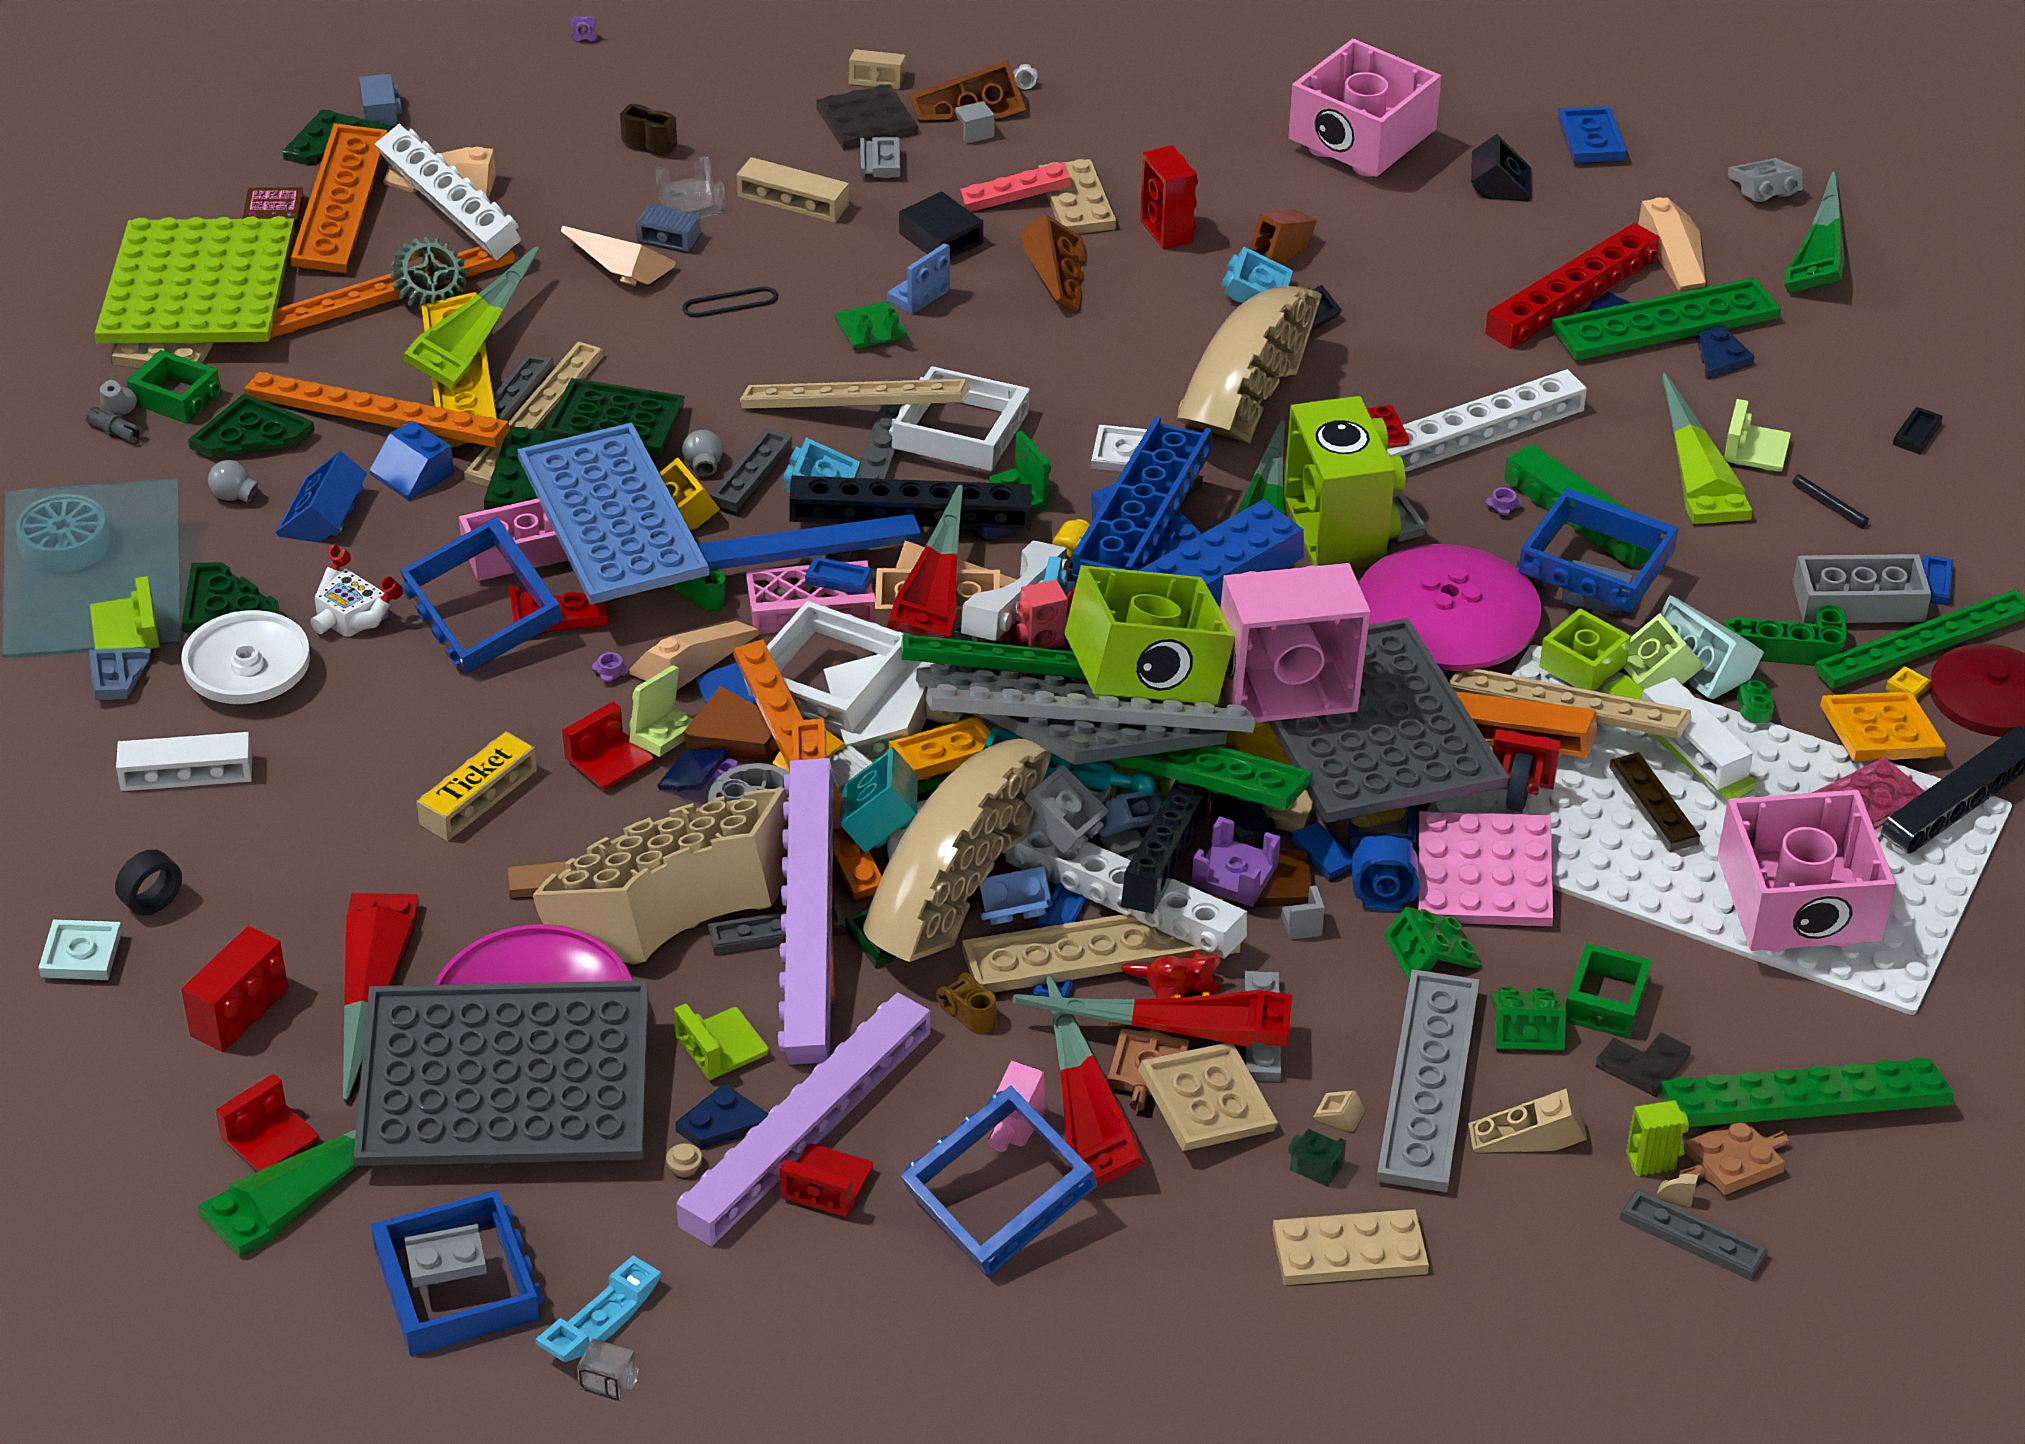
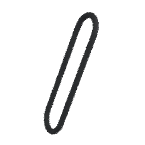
M756 287L690 299L683 304L682 310L688 316L700 317L767 305L776 301L778 294L771 287ZM757 291H770L774 295L773 298L765 301L693 313L686 309L692 303Z

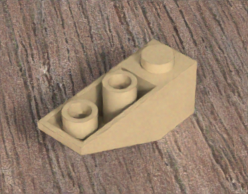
M1567 1088L1469 1123L1472 1147L1475 1153L1556 1151L1587 1140L1582 1112Z

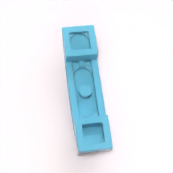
M633 1255L609 1275V1286L568 1322L559 1318L535 1339V1344L563 1362L571 1361L587 1354L611 1337L638 1310L660 1280L661 1272Z

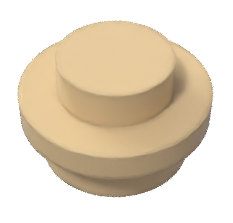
M678 1144L667 1152L666 1163L676 1176L689 1177L695 1174L700 1167L702 1154L692 1144Z

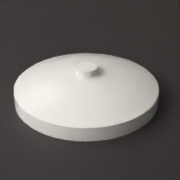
M249 610L225 614L203 624L186 641L181 659L183 672L188 684L202 696L222 703L249 704L274 698L297 684L308 669L310 650L306 634L291 619L268 611Z

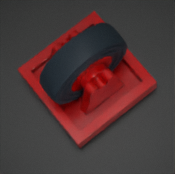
M1496 729L1493 752L1509 776L1508 787L1501 788L1508 790L1506 798L1507 809L1523 811L1528 794L1538 795L1539 787L1554 790L1561 741L1544 736L1537 737L1511 730Z

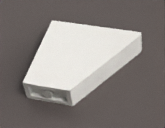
M877 654L824 669L830 694L848 700L885 656ZM912 661L852 733L840 729L846 748L850 745L868 759L881 757L889 751V741L921 733L927 719L926 693L928 687L916 681L917 669L930 668L931 664L934 663Z

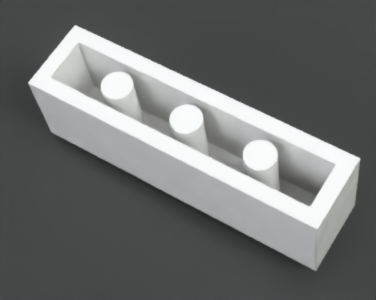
M1674 677L1643 690V701L1691 710L1692 718L1679 739L1663 737L1717 790L1749 776L1753 755L1749 747L1743 744L1726 725H1723L1706 706H1703Z
M249 732L118 741L116 770L120 791L252 782V751Z

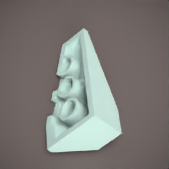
M1669 595L1661 615L1705 665L1689 679L1691 686L1706 697L1715 699L1750 680L1764 651L1683 601Z

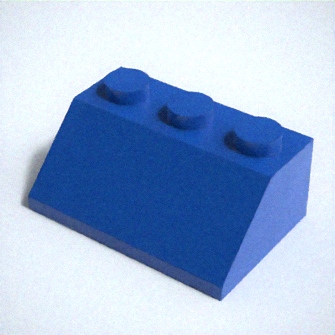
M340 450L304 478L275 533L279 537L319 543L330 535L332 537L337 536L345 526V523L342 522L343 519L351 513L355 506L352 503L353 500L364 489L362 483L367 472Z

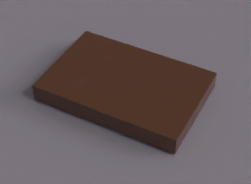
M1307 850L1279 851L1278 866L1254 906L1308 904L1309 887L1312 886ZM1212 894V896H1214V897H1216V898H1218V899H1223V901H1225V902H1227V903H1230V904H1232V905H1234V906H1236V907H1251V906H1248V905H1245V904H1242V903H1239V902H1236V901H1233V900H1230V899H1227V898H1224V897H1221V896Z

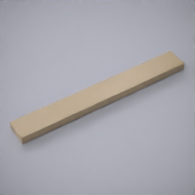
M578 341L508 421L509 426L541 430L549 421L570 379L584 380L604 357L603 349ZM504 439L496 448L486 446L464 472L465 480L489 486Z
M969 379L749 385L743 393L740 403L742 409L963 403L970 390Z
M1481 669L1456 671L1449 681L1454 691L1596 709L1597 723L1677 739L1680 738L1692 718L1690 709Z

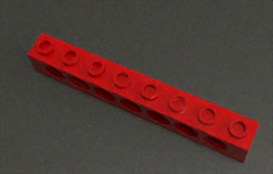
M1635 222L1490 309L1487 313L1485 334L1510 349L1526 341L1532 335L1552 324L1553 319L1564 317L1592 298L1599 296L1605 290L1617 285L1631 274H1635L1644 266L1653 263L1659 254L1660 236Z

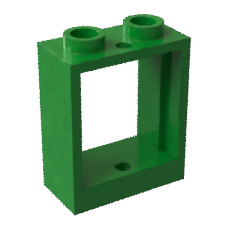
M161 349L126 380L127 388L131 389L136 396L137 402L135 406L186 424L221 393L218 369ZM171 378L192 385L182 395L161 388Z
M1586 943L1566 999V1023L1630 1039L1648 985L1652 960ZM1587 972L1635 983L1629 1004L1581 992Z

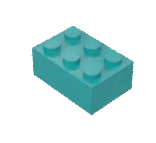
M891 748L843 784L840 825L865 853L873 847L879 848L889 840L890 834L898 828L905 829L908 827L917 814L918 775L894 748Z

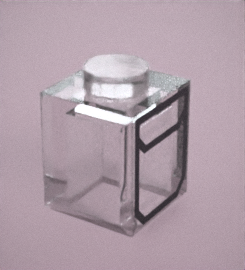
M594 1338L577 1365L579 1390L618 1402L622 1401L628 1389L632 1390L639 1375V1369L635 1367L633 1350Z

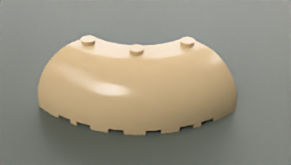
M1275 287L1252 296L1235 309L1218 329L1206 348L1193 374L1184 399L1180 402L1177 420L1190 427L1201 430L1209 428L1212 429L1214 434L1250 444L1263 412V407L1259 406L1262 399L1266 400L1268 396L1272 395L1279 384L1280 378L1278 377L1296 376L1322 294L1302 287Z
M1026 739L1003 741L985 748L966 760L937 787L905 831L876 889L863 927L864 934L872 943L908 962L955 946L959 931L970 908V904L966 902L967 898L975 892L977 886L981 887L993 869V861L999 856L1000 852L1006 853L1027 836L1034 810L1024 798L1043 782L1051 752Z
M777 788L744 792L743 799L725 801L724 796L713 798V801L696 809L693 803L669 810L670 817L655 822L649 817L623 828L625 834L612 841L607 837L586 848L588 854L577 859L571 858L565 863V871L559 875L551 874L533 894L535 906L544 925L567 927L586 933L611 948L623 963L627 962L628 964L636 965L645 962L665 941L685 929L698 926L700 922L735 911L751 908L761 910L771 907L787 877H783L782 858L788 857V849H784L783 829H788V821L785 822L783 803L788 801L785 789Z

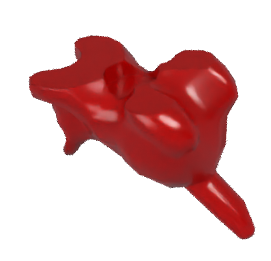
M1197 950L1194 951L1192 958L1179 959L1166 955L1159 957L1152 964H1125L1121 967L1123 972L1131 976L1146 977L1152 992L1156 995V999L1171 998L1178 994L1184 997L1186 992L1191 991L1201 994L1209 992V995H1212L1220 989V984L1212 978L1215 968L1221 962L1218 955L1203 956Z

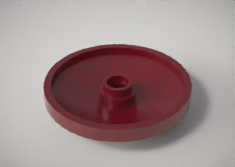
M1970 644L1952 649L1937 660L1931 673L1929 691L1936 707L1948 719L1970 731L1998 737L2004 736L2019 725L2025 727V653L1996 644Z

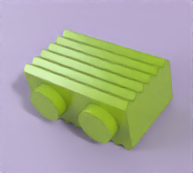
M1676 1100L1633 1106L1634 1111L1630 1125L1631 1130H1629L1630 1135H1628L1626 1154L1635 1175L1640 1177L1642 1174L1646 1176L1649 1173L1654 1175L1655 1172L1659 1174L1662 1171L1667 1173L1669 1170L1674 1172L1678 1157L1684 1155L1682 1135L1687 1133L1689 1129L1686 1113L1680 1111Z

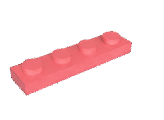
M1062 162L1035 170H1026L1008 177H999L981 184H972L969 187L961 188L960 191L965 208L973 212L1072 186L1066 164Z

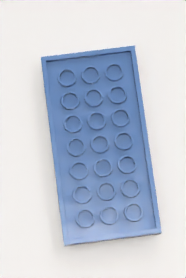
M632 423L517 449L518 459L590 604L605 602L709 575V566Z

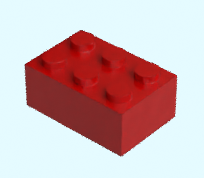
M1173 145L1145 151L1142 157L1140 221L1163 250L1192 243L1193 231L1196 229L1194 208L1197 207L1195 188L1198 185V175Z
M248 925L181 988L191 1037L223 1052L232 1042L237 1041L255 1020L260 1019L268 1007L285 994L288 989L280 940Z

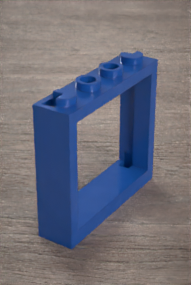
M1566 488L1521 548L1518 572L1632 613L1675 551L1678 527ZM1570 501L1575 503L1574 507L1570 506ZM1569 521L1653 551L1654 553L1631 584L1547 554L1544 551L1564 523ZM1661 534L1666 535L1664 539L1660 538Z
M498 517L400 570L404 584L401 586L408 600L414 598L418 604L415 608L424 622L429 620L433 626L430 629L439 644L445 643L448 648L446 653L454 666L460 665L465 674L470 673L563 620L560 604ZM496 546L540 609L464 651L420 587L487 549Z
M1012 1085L1004 1091L994 1094L985 1107L976 1114L967 1116L958 1129L949 1136L939 1139L930 1152L921 1159L911 1162L901 1175L907 1191L987 1277L1098 1186L1093 1169ZM1016 1110L1073 1170L980 1246L926 1188L925 1184Z
M498 1190L370 1224L374 1250L410 1356L540 1320L538 1305L544 1303L540 1293V1285L538 1282L532 1283L530 1277L534 1276L530 1258L528 1255L522 1256L520 1250L524 1249L521 1233L518 1228L512 1230L511 1224L514 1223L511 1206L503 1205ZM478 1224V1228L493 1224L519 1296L419 1323L395 1253L396 1250L406 1248L404 1238Z

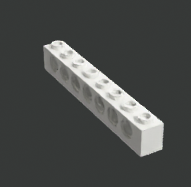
M398 124L375 143V146L388 164L496 261L522 240L516 231L519 226L509 214L504 216V212L495 202L490 204L489 198L482 190L479 189L476 192L473 183L467 177L462 179V175L453 165L448 167L449 164L440 153L434 155L435 152L425 140L421 143V139L414 130L410 129L407 131L402 125Z
M1566 369L1404 424L1403 427L1409 437V445L1388 448L1387 453L1389 456L1400 455L1405 472L1582 412L1584 411L1587 387Z
M1033 818L1026 838L1006 852V862L1015 867L1027 870L1045 866L1048 881L1054 884L1060 882L1069 891L1081 894L1123 915L1131 914L1136 917V920L1150 927H1157L1160 931L1175 936L1177 939L1197 946L1214 955H1218L1223 959L1247 937L1246 910L1174 879L1171 880L1154 914L1121 907L1124 873L1131 860L1089 842H1086L1076 853L1069 849L1063 854L1040 831L1046 823Z

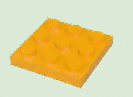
M1911 691L1822 696L1820 707L1853 761H1895L1911 758L1928 759L1930 757H1944L1946 745Z

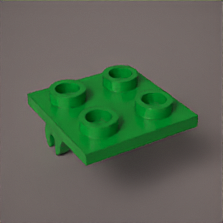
M887 301L834 313L835 320L853 349L866 348L871 345L892 342L907 337V332L899 321L898 312H895V308H891Z

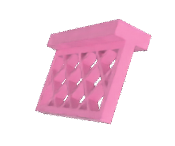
M867 560L844 562L858 566L868 567ZM810 565L746 570L752 627L758 628L760 634L780 632L806 601L875 623V594L873 593L871 582L865 594L851 595V593L814 586L817 590L810 594L802 590L808 585L805 584V575ZM793 577L801 579L795 585L785 581L786 579ZM767 580L770 583L763 588L755 584L754 581ZM777 587L787 590L781 597L772 593ZM827 593V594H829V595H831V596H833V597H821V596H822L823 594ZM794 595L801 598L797 600H790L792 597H794ZM764 598H766L767 600L771 601V602H761V603H759V602H760L761 600H763Z

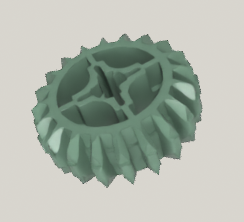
M427 236L423 238L422 243L417 238L413 239L411 245L406 243L403 245L402 251L396 252V260L392 261L391 269L394 271L391 272L390 277L392 280H395L393 284L394 290H401L399 294L400 299L409 298V306H412L414 302L418 303L419 311L422 310L421 305L431 302V304L435 305L438 300L445 301L447 298L462 295V288L467 283L464 278L467 275V269L462 268L465 263L464 259H456L459 253L458 249L449 251V242L445 243L444 246L439 245V238H435L433 243H430ZM423 257L422 263L420 265H414L413 268H407V265L411 261ZM444 280L451 281L446 288L435 291L438 283H444Z

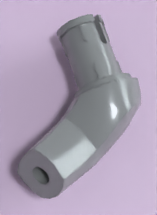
M112 379L106 381L99 389L100 405L104 409L120 415L128 414L134 409L137 399L131 389L120 387Z

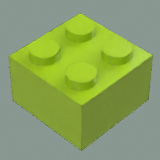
M1578 609L1543 638L1539 667L1576 688L1596 691L1627 664L1631 636L1590 613Z

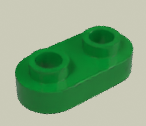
M1749 680L1741 684L1737 695L1740 714L1752 722H1770L1774 712L1771 691L1763 682L1758 680Z

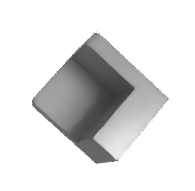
M984 101L955 108V114L963 123V140L966 144L994 137L995 115Z
M1317 885L1309 887L1308 904L1282 907L1281 917L1289 940L1322 936L1325 907Z

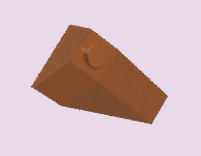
M1008 60L909 95L918 121L960 120L955 114V108L982 101L994 113V119H1003L1026 111Z
M1045 213L1021 230L1022 246L1055 300L1076 312L1079 310L1081 288L1078 284L1084 275L1080 269L1086 259L1082 236Z

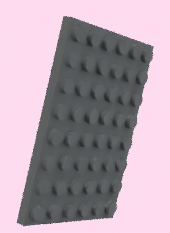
M1408 618L1369 625L1358 712L1267 721L1292 765L1313 771L1312 781L1306 789L1326 823L1508 787V774Z
M1057 649L1062 651H1071L1067 649ZM939 663L931 664L930 668L917 669L916 675L918 683L931 688H937L940 684H948L960 690H970L971 687L978 686L989 689V692L1016 689L1021 691L1022 694L1035 695L1036 691H1047L1053 693L1054 696L1067 697V694L1078 693L1085 695L1089 699H1097L1085 678ZM1148 699L1151 703H1157L1156 699ZM979 714L1074 765L1226 744L1228 733L1226 730Z
M648 980L369 986L353 1157L355 1166L643 1160Z

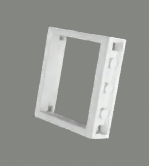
M931 366L926 375L921 377L920 380L969 379L970 390L963 403L1000 411L1002 414L986 439L980 440L918 426L917 423L931 403L902 404L899 415L896 419H892V427L889 430V435L892 436V448L992 471L1028 414L1030 388Z
M806 601L767 645L779 672L815 632L885 656L848 700L782 677L801 715L811 719L824 718L825 724L852 733L912 662L910 660H901V640L904 634L882 627L876 623L856 618L850 614H844L826 606ZM744 678V681H745V684H746V688H747V691H748V695L751 696V697H753V695H752V693H751V691H750V689H749V687H748V685H747V682H746V680H745V678Z

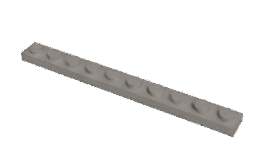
M940 684L937 688L928 687L926 699L930 710L1241 732H1253L1255 719L1246 707L1236 704L1227 705V708L1215 707L1213 704L1206 702H1197L1195 706L1183 705L1175 700H1165L1161 704L1151 703L1150 700L1145 698L1119 701L1118 698L1108 695L1100 696L1099 699H1089L1085 695L1070 693L1067 694V697L1054 696L1053 693L1047 691H1036L1035 695L1022 694L1021 691L1016 689L989 692V689L978 686L971 687L970 690H960L948 684Z

